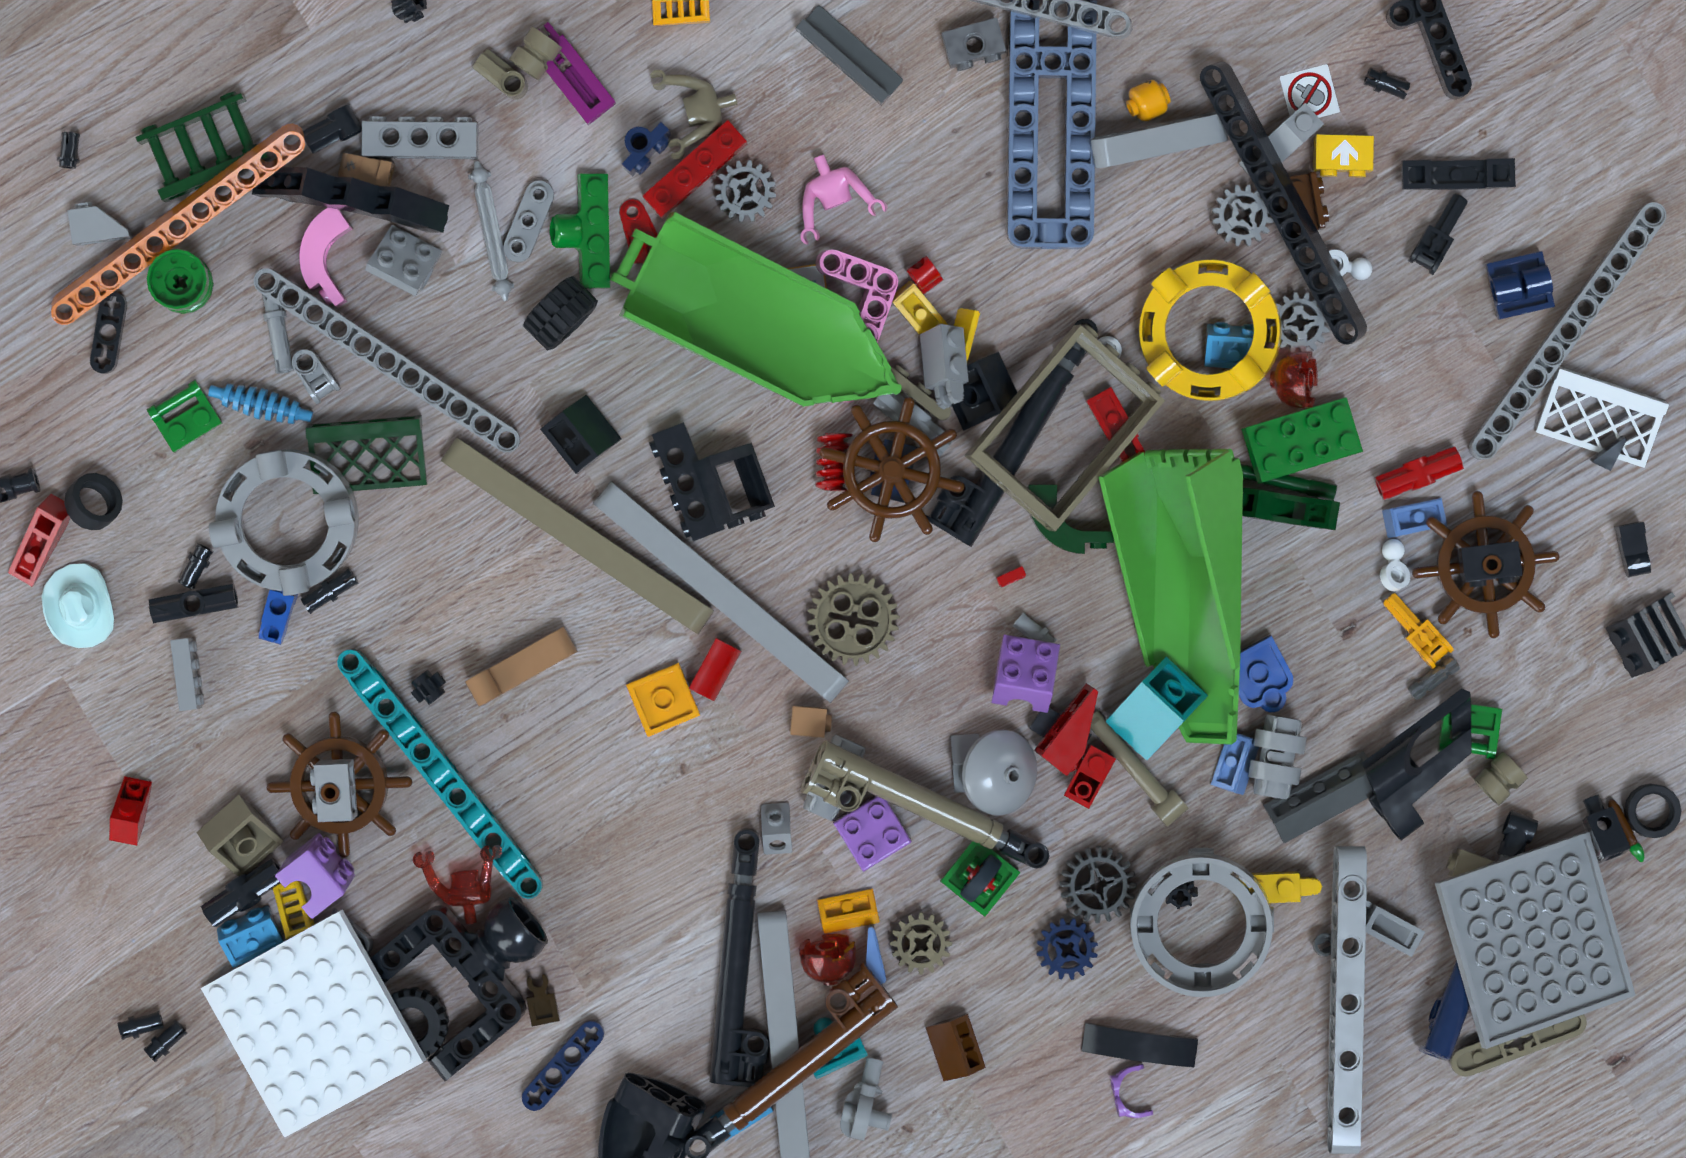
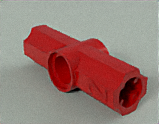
M1454 446L1428 457L1425 455L1402 464L1400 468L1374 478L1379 494L1385 500L1412 489L1414 491L1433 484L1437 479L1463 470L1464 467L1460 454Z

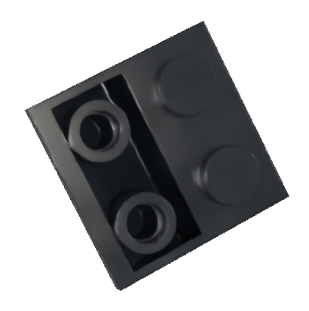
M587 395L563 410L540 429L577 475L622 440Z

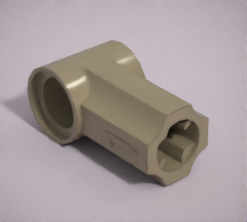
M489 49L480 55L472 67L510 99H521L528 91L526 79ZM514 78L520 79V88L515 92H509L507 90L508 82Z

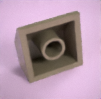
M240 795L236 796L196 832L207 850L238 877L251 872L284 842L260 813Z

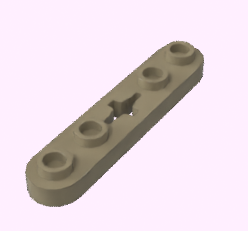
M1583 1014L1521 1036L1520 1038H1527L1532 1035V1038L1523 1042V1048L1520 1050L1516 1046L1504 1048V1045L1511 1044L1514 1039L1488 1049L1481 1047L1480 1040L1463 1046L1453 1052L1450 1059L1451 1068L1459 1076L1468 1077L1582 1034L1586 1029V1017Z

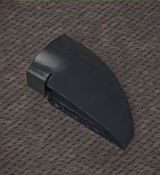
M625 1073L614 1097L609 1100L603 1115L598 1156L599 1158H686V1137L693 1131L698 1130L697 1126L707 1106L704 1101L677 1086L645 1075ZM694 1141L690 1143V1148L692 1147Z

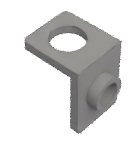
M789 803L761 805L764 854L792 853ZM775 840H780L785 842V845L781 847H773L770 845V843Z

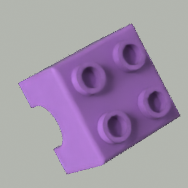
M1004 634L999 651L991 703L1007 706L1008 701L1020 699L1030 702L1033 705L1032 710L1048 713L1053 695L1060 644Z
M873 796L860 804L856 810L847 812L833 821V824L863 872L912 843L911 838L897 818L889 802L878 796Z
M320 833L289 855L275 875L284 888L294 881H302L310 887L312 893L310 900L301 908L311 919L343 896L355 877L352 864L347 859L342 860L335 852L336 847L328 837L323 838Z

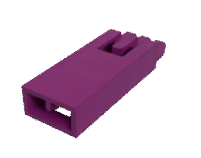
M546 22L544 28L550 33L548 37L562 47L561 52L572 64L570 68H567L562 73L553 61H547L548 69L546 72L589 126L612 108L616 102L564 35L559 36L550 23ZM560 54L555 58L559 66L565 62Z

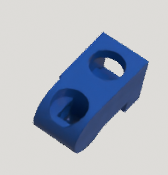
M269 590L261 620L259 639L279 645L282 644L298 594L283 596V591Z

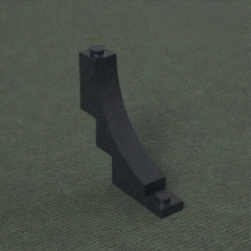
M281 167L252 190V195L258 197L280 198L289 202L344 210L387 220L424 232L444 233L448 220V204L399 187L377 186L353 177H334L308 167Z

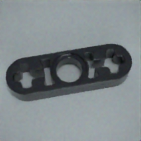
M117 292L111 293L99 303L90 365L94 371L101 374L113 372L118 364L127 301L122 294ZM113 297H116V301L121 303L120 308H115L113 317H119L118 323L112 320H103L104 315L110 317L111 308L107 307L106 303L107 301H112ZM105 325H113L116 329V337L111 341H105L101 336V330ZM99 343L106 346L114 345L113 351L107 349L106 356L108 359H111L110 365H105L104 369H101V364L97 363V357H102L104 353V348H98Z

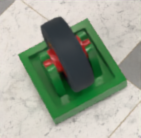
M972 841L940 882L986 917L1018 877L1020 871L992 849Z

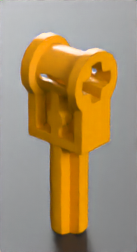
M1396 593L1391 594L1384 600L1383 605L1409 633L1405 640L1429 667L1434 669L1436 662L1448 652L1452 653L1454 651L1450 643L1427 619L1422 623ZM1440 646V648L1437 651H1435L1432 655L1430 654L1435 648Z

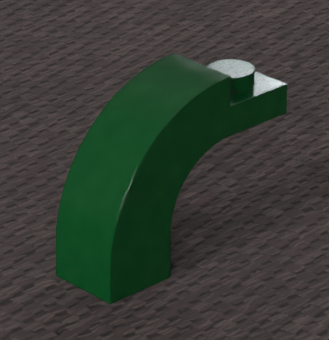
M1027 485V488L1051 509L1057 504V485ZM1030 515L1040 534L1048 542L1064 551L1085 554V543H1090V549H1107V543H1114L1113 533L1110 531H1080L1070 527L1065 522L1056 531H1049Z
M1243 487L1242 517L1336 531L1340 502Z

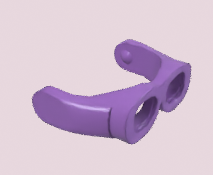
M1143 1064L1129 1066L1115 1075H1110L1119 1117L1142 1118L1153 1115V1110L1142 1112L1128 1110L1119 1097V1089L1123 1078L1132 1071L1144 1069Z

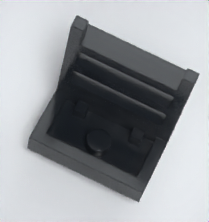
M1673 592L1668 593L1630 617L1605 627L1611 643L1616 647L1623 661V666L1629 672L1631 678L1657 669L1660 665L1667 663L1670 659L1682 654L1686 650V629L1670 601L1675 597ZM1659 606H1661L1667 620L1669 621L1675 635L1677 636L1681 644L1680 647L1678 646L1668 625L1666 624L1658 608ZM1647 613L1649 614V616H1650L1651 620L1653 621V623H1654V625H1655V627H1656V629H1657V631H1658L1660 637L1662 638V640H1663V642H1664V644H1665V646H1666V648H1667V650H1668V652H1669L1668 654H1666V652H1665V650H1664L1662 644L1660 643V641H1659V639H1658V637H1657V635H1656V633H1655L1653 627L1651 626V624H1650V622H1649V620H1648V618H1647V616H1646Z

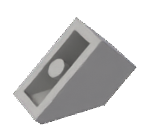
M92 202L75 204V209L68 210L72 244L75 246L133 238V233L101 208L97 206L92 207Z

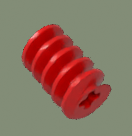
M825 433V435L817 437V442L824 444L825 446L823 447L844 452L850 445V443L845 442V439L852 437L853 434ZM823 447L817 448L816 452L819 454L820 449ZM824 458L816 460L817 465L824 467V469L816 471V476L824 480L815 483V487L824 491H846L847 488L843 487L845 484L843 463Z

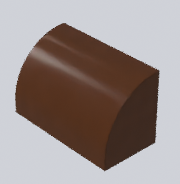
M968 1014L953 1017L926 1027L943 1081L970 1076L986 1068Z

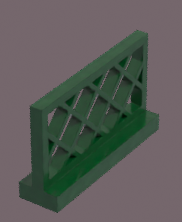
M422 415L308 424L305 428L309 453L316 455L315 443L326 442L335 450L326 461L330 462L338 452L350 462L349 466L343 471V476L353 465L366 475L360 484H351L348 481L352 491L427 485ZM416 435L417 448L410 455L398 443L404 436ZM399 436V438L395 442L391 438H389ZM376 438H384L392 445L383 457L369 447ZM361 439H370V441L365 444ZM355 440L363 447L354 459L341 450L346 441ZM342 441L339 446L335 445L333 442ZM394 447L407 457L398 470L385 460ZM365 450L379 460L370 472L356 462ZM417 452L419 462L413 457ZM310 460L311 470L319 475L321 471H317L314 468L316 462ZM411 461L419 467L420 479L409 480L400 472ZM381 463L395 473L388 482H380L372 475ZM396 476L402 479L400 481H393ZM368 478H370L374 483H365V482L367 481ZM313 488V494H319V493Z

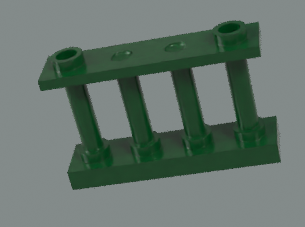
M235 91L227 93L220 97L221 102L160 127H157L156 124L145 127L141 130L142 134L135 137L139 144L149 143L165 181L162 183L164 187L157 190L162 201L166 203L198 190L257 146L251 138L238 106L247 101L242 93L236 94ZM228 110L244 148L241 150L243 154L233 159L231 155L227 154L212 118L213 115ZM198 121H202L217 158L215 161L216 166L209 169L201 166L186 130V126ZM174 131L191 169L189 172L190 176L182 180L175 177L159 139ZM268 152L261 156L264 161L271 159Z

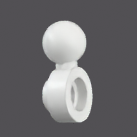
M1329 251L1332 259L1339 263L1338 270L1341 276L1348 272L1357 280H1365L1371 275L1372 264L1368 259L1356 258L1353 261H1349L1346 254L1342 251Z
M1389 539L1382 546V554L1388 560V564L1382 567L1380 579L1384 587L1390 591H1398L1406 587L1410 582V572L1407 566L1400 562L1405 548L1402 542L1397 539Z

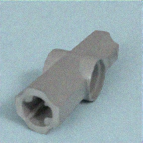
M900 394L882 395L873 404L893 421H898L905 398ZM914 404L910 420L911 425L924 432L930 440L945 432L931 421L932 418ZM954 440L937 449L939 457Z

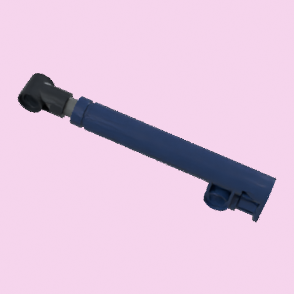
M1512 810L1509 812L1502 829L1504 838L1497 852L1500 855L1498 861L1525 852L1526 845L1531 843L1536 833L1538 820ZM1457 960L1443 997L1437 998L1431 1009L1428 1019L1430 1022L1428 1027L1430 1033L1426 1044L1419 1048L1420 1052L1441 1060L1451 1059L1470 1007Z

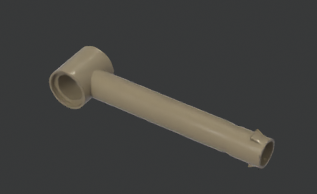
M1097 710L1093 714L1091 730L1155 803L1151 809L1168 827L1189 808L1173 789L1167 792L1122 738L1105 722L1106 720Z

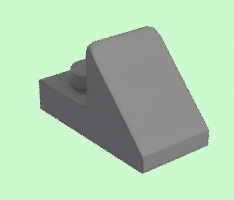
M979 734L951 735L954 793L965 792L962 781L963 764L969 749L979 739Z

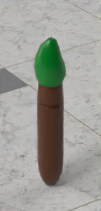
M1609 799L1608 807H1613L1631 847L1629 851L1639 862H1643L1645 858L1643 847L1637 842L1635 834L1619 804L1615 800Z

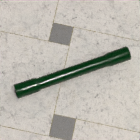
M1241 464L1243 479L1257 482L1253 466ZM1285 475L1262 482L1263 484L1306 493L1312 497L1334 501L1337 491L1336 484L1315 479L1308 480L1292 475Z

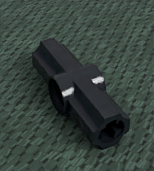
M234 583L149 599V611L153 624L239 608ZM193 595L197 596L200 600V607L195 612L190 611L187 607V600Z
M270 859L248 875L243 874L235 878L225 886L226 889L214 896L208 902H205L201 906L202 912L212 926L217 927L237 912L250 909L262 899L261 896L281 884L275 877L280 869L279 865L274 859Z

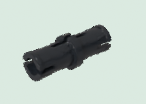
M348 568L328 582L326 580L322 582V586L317 590L302 597L301 601L304 606L313 600L316 601L306 608L307 611L312 614L330 600L332 602L336 601L338 595L359 584L356 577L344 582V580L353 575V572Z

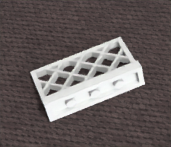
M1559 366L1554 373V380L1536 432L1599 453L1605 448L1601 446L1597 437L1613 430L1618 439L1620 436L1616 428L1631 421L1637 435L1628 439L1624 446L1640 439L1644 447L1641 458L1637 459L1629 456L1625 447H1623L1624 454L1620 453L1617 459L1645 468L1663 415L1666 414L1669 404L1664 400ZM1558 386L1570 389L1574 400L1559 406L1555 399ZM1575 391L1583 393L1584 395L1577 397ZM1590 396L1597 398L1602 408L1586 415L1580 401ZM1602 400L1610 402L1611 404L1604 406ZM1554 402L1556 408L1550 411L1552 403ZM1577 403L1583 417L1568 424L1561 410ZM1617 405L1624 407L1629 417L1613 424L1607 410ZM1629 409L1638 411V413L1632 415ZM1559 412L1565 426L1556 431L1544 428L1547 417ZM1604 412L1610 426L1595 433L1588 419ZM1644 414L1655 417L1652 428L1640 433L1634 419ZM1586 421L1592 435L1583 440L1576 439L1570 428ZM1567 430L1570 436L1561 433ZM1649 434L1647 442L1645 443L1643 437ZM1594 439L1597 445L1588 442Z

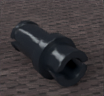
M1371 67L1369 68L1367 74L1374 77V79L1365 76L1364 85L1373 87L1375 92L1383 91L1402 100L1405 99L1407 93L1397 89V87L1409 90L1410 82L1387 75L1385 70L1379 72Z
M197 543L194 552H190L187 557L189 562L178 582L194 590L204 568L209 567L210 562L208 560L214 551Z
M160 1011L138 1018L131 1016L128 1017L127 1021L117 1023L122 1040L129 1037L134 1039L140 1038V1034L164 1029Z
M175 1020L158 1037L154 1036L151 1039V1043L144 1048V1051L154 1062H157L162 1055H168L170 1053L169 1049L188 1033Z

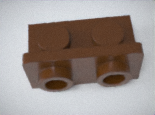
M1316 171L1309 174L1291 176L1290 179L1317 230H1323L1326 228L1325 222H1329L1327 206H1322L1320 194H1324L1322 177L1317 178ZM1283 197L1284 209H1287L1288 202ZM1293 222V230L1295 233L1300 234V225L1297 222Z

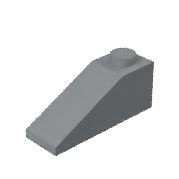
M1306 103L1295 111L1268 136L1281 162L1319 130L1324 123ZM1256 147L1253 150V154L1256 158L1260 159L1261 151ZM1242 161L1239 162L1238 164H1239V165L1246 171V173L1249 175V173L1247 172V170H1246V168H1245L1243 162H1242Z

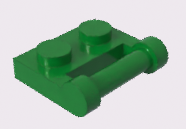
M196 379L188 383L189 387L158 406L152 405L147 408L148 414L173 453L223 424ZM194 396L197 398L199 404L166 423L162 417L163 415Z
M1471 704V733L1488 736L1487 744L1472 742V754L1485 755L1487 759H1495L1503 709ZM1451 712L1442 718L1437 746L1438 752L1452 743V739H1449L1450 731H1452Z

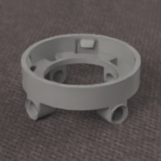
M295 449L256 454L255 458L239 467L224 485L217 502L215 521L209 523L210 539L214 548L221 547L222 552L232 567L252 583L270 590L283 591V596L309 591V587L318 584L336 572L348 558L358 534V506L348 481L336 467L325 459L313 453ZM308 461L316 462L314 468L326 476L331 473L333 475L331 481L327 483L320 475L305 468ZM242 475L246 476L247 479L244 480V481L242 482V484H241V485L238 487V489L236 490L237 486H238V485L240 484V482L242 481L241 476H242ZM279 477L295 478L314 488L324 501L325 518L329 527L327 537L318 552L308 560L292 565L272 563L258 555L246 540L242 527V513L249 495L263 482ZM231 492H235L232 501L229 500ZM340 541L347 547L346 549H339L336 556L332 559L335 564L328 568L324 563L332 556Z
M1212 848L1188 849V855L1174 858L1157 868L1140 888L1134 906L1130 908V932L1133 946L1146 971L1166 988L1193 997L1222 995L1246 983L1263 964L1271 945L1272 933H1274V907H1270L1267 895L1258 880L1242 865L1229 858L1215 855ZM1170 872L1171 875L1164 879L1163 875ZM1235 872L1239 875V877L1236 878L1231 873ZM1161 880H1163V881L1158 885V887L1154 890L1153 894L1151 895V894L1148 892V890H1149L1150 888H1151V889H1154V888L1156 887V885H1157ZM1209 880L1224 885L1237 896L1244 908L1246 915L1244 939L1237 951L1219 964H1186L1175 958L1161 941L1157 924L1160 907L1171 891L1186 882ZM1240 880H1242L1249 888L1252 887L1254 889V892L1251 894L1248 888ZM1253 952L1257 956V961L1255 964L1250 961L1240 971L1242 977L1238 978L1232 972L1238 969ZM1152 953L1164 967L1173 972L1168 979L1164 978L1166 972L1155 962L1150 965L1147 961V958Z

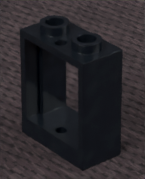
M752 442L710 455L692 463L716 528L726 524L728 529L745 524L743 519L749 517L750 522L766 517V510L775 507ZM732 462L735 463L751 507L734 514L716 467Z

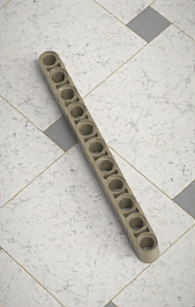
M458 437L455 438L441 459L444 464L696 634L700 633L713 614L714 610Z

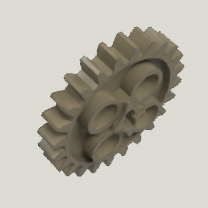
M852 573L849 574L848 582H844L842 577L838 576V585L835 586L832 582L827 581L829 587L827 592L821 588L818 589L822 595L821 600L812 598V601L818 606L816 609H808L809 613L815 615V619L807 621V624L815 625L816 627L809 634L819 636L814 645H825L822 652L823 655L829 651L833 652V662L838 656H842L843 665H846L849 658H853V663L857 666L859 658L863 657L864 661L868 664L870 654L879 659L880 656L877 651L879 648L885 651L889 650L885 644L886 640L895 641V638L889 633L890 631L899 630L897 626L892 624V621L899 619L900 616L891 614V610L895 609L897 604H888L887 601L892 597V593L883 596L882 591L885 585H881L876 589L874 587V578L867 584L864 583L863 574H861L858 581H854ZM840 594L848 596L851 601L850 607L845 611H839L834 606V600ZM868 600L875 601L879 607L878 613L873 617L865 616L862 612V605ZM852 611L858 612L857 616L859 618L876 621L879 625L873 627L858 623L855 625V628H851L848 621L830 618L828 614L833 612L851 616ZM838 622L844 626L845 633L842 638L834 639L829 635L828 628L832 623ZM862 628L869 629L873 634L872 641L867 645L860 644L856 639L857 632Z

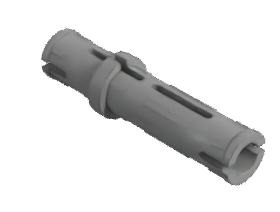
M271 286V287H266L265 290H269V289H271L273 286ZM262 294L265 307L263 317L269 329L275 372L282 374L294 371L285 326L286 311H283L280 305Z

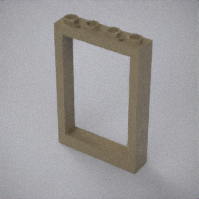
M1074 325L964 455L1049 531H1056L1097 483L1099 476L1107 471L1165 401L1159 395L1161 391L1157 386L1149 381L1145 383L1139 377V370L1128 362L1125 365L1117 358L1119 356L1117 350L1109 344L1104 346L1097 340L1098 334L1088 325L1084 327L1082 325ZM1077 343L1142 402L1051 509L985 450L1072 346Z

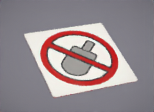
M1327 64L1280 76L1290 116L1304 103L1308 105L1318 118L1340 112Z

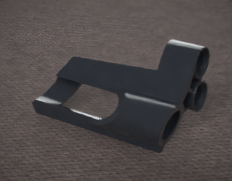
M1461 688L1362 762L1365 774L1374 793L1368 800L1400 841L1424 824L1412 804L1472 753L1471 693ZM1451 712L1452 743L1419 767L1410 757L1411 749L1416 739Z

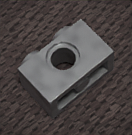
M997 17L945 31L941 34L950 69L957 67V71L967 70L974 67L973 62L984 60L985 64L996 62L1002 59V54L1006 53ZM970 39H978L982 43L983 48L978 53H972L967 49L966 43Z

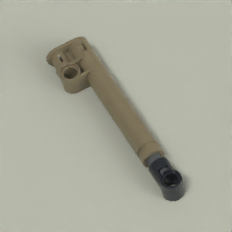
M827 740L819 747L801 786V793H814L822 797L824 802L846 812L856 810L867 791L975 843H980V845L988 849L998 847L1000 853L1032 868H1042L1047 864L1050 857L1047 847L1014 830L1008 829L1005 831L1003 830L1002 823L994 819L990 820L989 817ZM816 783L822 784L825 787L821 788L817 786ZM850 790L852 796L850 802L842 805L840 795L842 792ZM1037 847L1039 851L1038 857L1034 861H1030L1028 858L1029 851Z

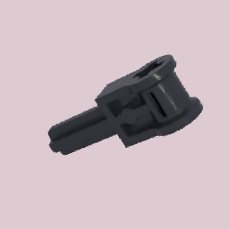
M1458 194L1452 195L1435 227L1429 225L1424 231L1408 262H1416L1428 269L1429 274L1434 275L1454 241V238L1449 235L1468 203L1463 196Z

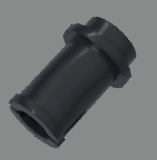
M62 132L60 157H57L59 167L76 169V165L80 163V160L77 159L80 134Z

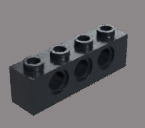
M683 422L652 434L654 441L649 442L654 457H660L664 465L659 470L665 485L671 483L674 494L670 495V499L675 511L681 510L685 521L680 522L685 537H691L694 542L725 530L724 525L716 528L692 464L699 461L685 423ZM674 448L681 449L684 453V459L678 465H673L668 460V453ZM690 475L694 479V487L690 491H682L679 488L678 481L681 476ZM696 501L701 502L705 508L704 514L699 518L691 517L688 512L690 504Z

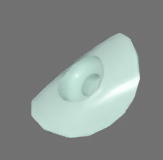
M87 563L69 564L54 572L44 585L41 597L44 617L51 633L62 644L75 648L94 647L105 641L113 630L114 615L107 586L100 571Z

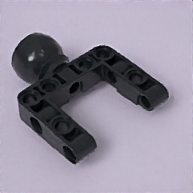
M513 897L500 901L492 907L486 917L484 930L478 929L476 933H469L447 907L442 905L434 906L370 958L385 984L433 944L452 968L456 967L467 980L470 990L487 1009L427 1059L444 1082L501 1037L525 1015L527 1009L526 1002L505 977L506 969L510 968V962H526L539 955L545 945L548 944V938L534 915L520 901ZM432 915H437L443 920L442 928H436L432 925ZM450 937L460 940L461 950H455L450 946ZM389 951H395L399 954V963L390 961L388 958ZM487 981L494 982L497 985V994H491L487 991L485 986ZM504 1004H512L516 1008V1015H507L504 1011ZM461 1039L470 1040L473 1044V1051L464 1050L461 1046Z

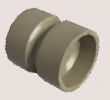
M531 27L523 38L525 45L523 47L518 46L509 60L524 72L540 81L548 69L547 61H554L562 47L538 29Z
M1501 752L1491 762V769L1484 768L1473 779L1498 806L1510 796L1511 788H1519L1528 779L1519 766L1504 752Z

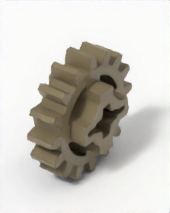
M919 912L918 919H914L909 914V922L905 923L900 920L898 923L901 930L892 931V934L897 937V940L890 941L891 946L897 947V950L892 955L893 957L900 956L901 959L898 965L901 967L907 963L908 972L910 973L914 967L918 968L920 975H923L924 968L927 967L933 973V965L937 963L942 967L944 963L941 957L950 956V953L945 950V947L952 946V941L945 940L950 931H942L941 928L944 922L941 920L934 923L933 914L928 919H924L923 912ZM924 924L930 927L926 931H916L912 926ZM904 934L909 939V947L905 952L902 949ZM931 934L926 941L927 948L925 950L921 947L918 950H914L916 946L915 938L923 939ZM937 935L940 937L938 952L933 948V939ZM916 956H926L930 959L926 962L913 961Z

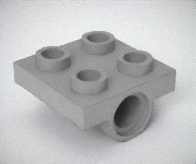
M391 225L368 261L365 270L416 296L419 290L422 291L427 284L436 263L441 257L442 250Z

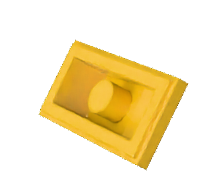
M908 281L895 292L892 304L919 335L940 324L948 325L912 281Z

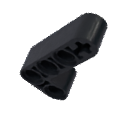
M1400 0L1394 3L1386 14L1388 25L1393 29L1401 30L1418 24L1444 94L1453 100L1461 99L1467 95L1472 86L1471 78L1442 0H1431L1434 4L1432 12H1425L1421 9V0ZM1400 8L1406 11V22L1401 23L1395 20L1393 16L1395 9ZM1438 25L1442 27L1444 37L1442 39L1432 37L1430 33L1431 26ZM1442 52H1449L1453 55L1454 63L1452 66H1446L1441 62L1440 55ZM1456 68H1458L1459 71H1457L1454 74L1455 80L1457 81V83L1462 82L1464 85L1460 89V93L1458 89L1451 88V84L1454 83L1453 75L1450 74L1447 77L1445 74L1453 71Z

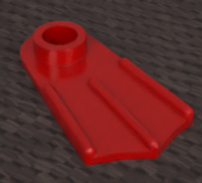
M634 199L624 202L620 208V217L628 248L633 240L632 234L635 229L656 238L658 233L644 205ZM630 207L637 208L638 214L636 217L631 218L627 215V210ZM643 244L634 264L644 263L651 246Z

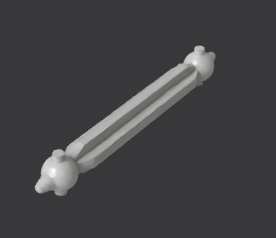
M476 161L474 169L468 175V178L476 183L474 191L491 274L496 279L495 286H492V291H496L503 301H508V296L511 289L514 288V283H510L506 279L508 274L506 258L492 191L486 182L488 177H491V172L483 168L479 161Z

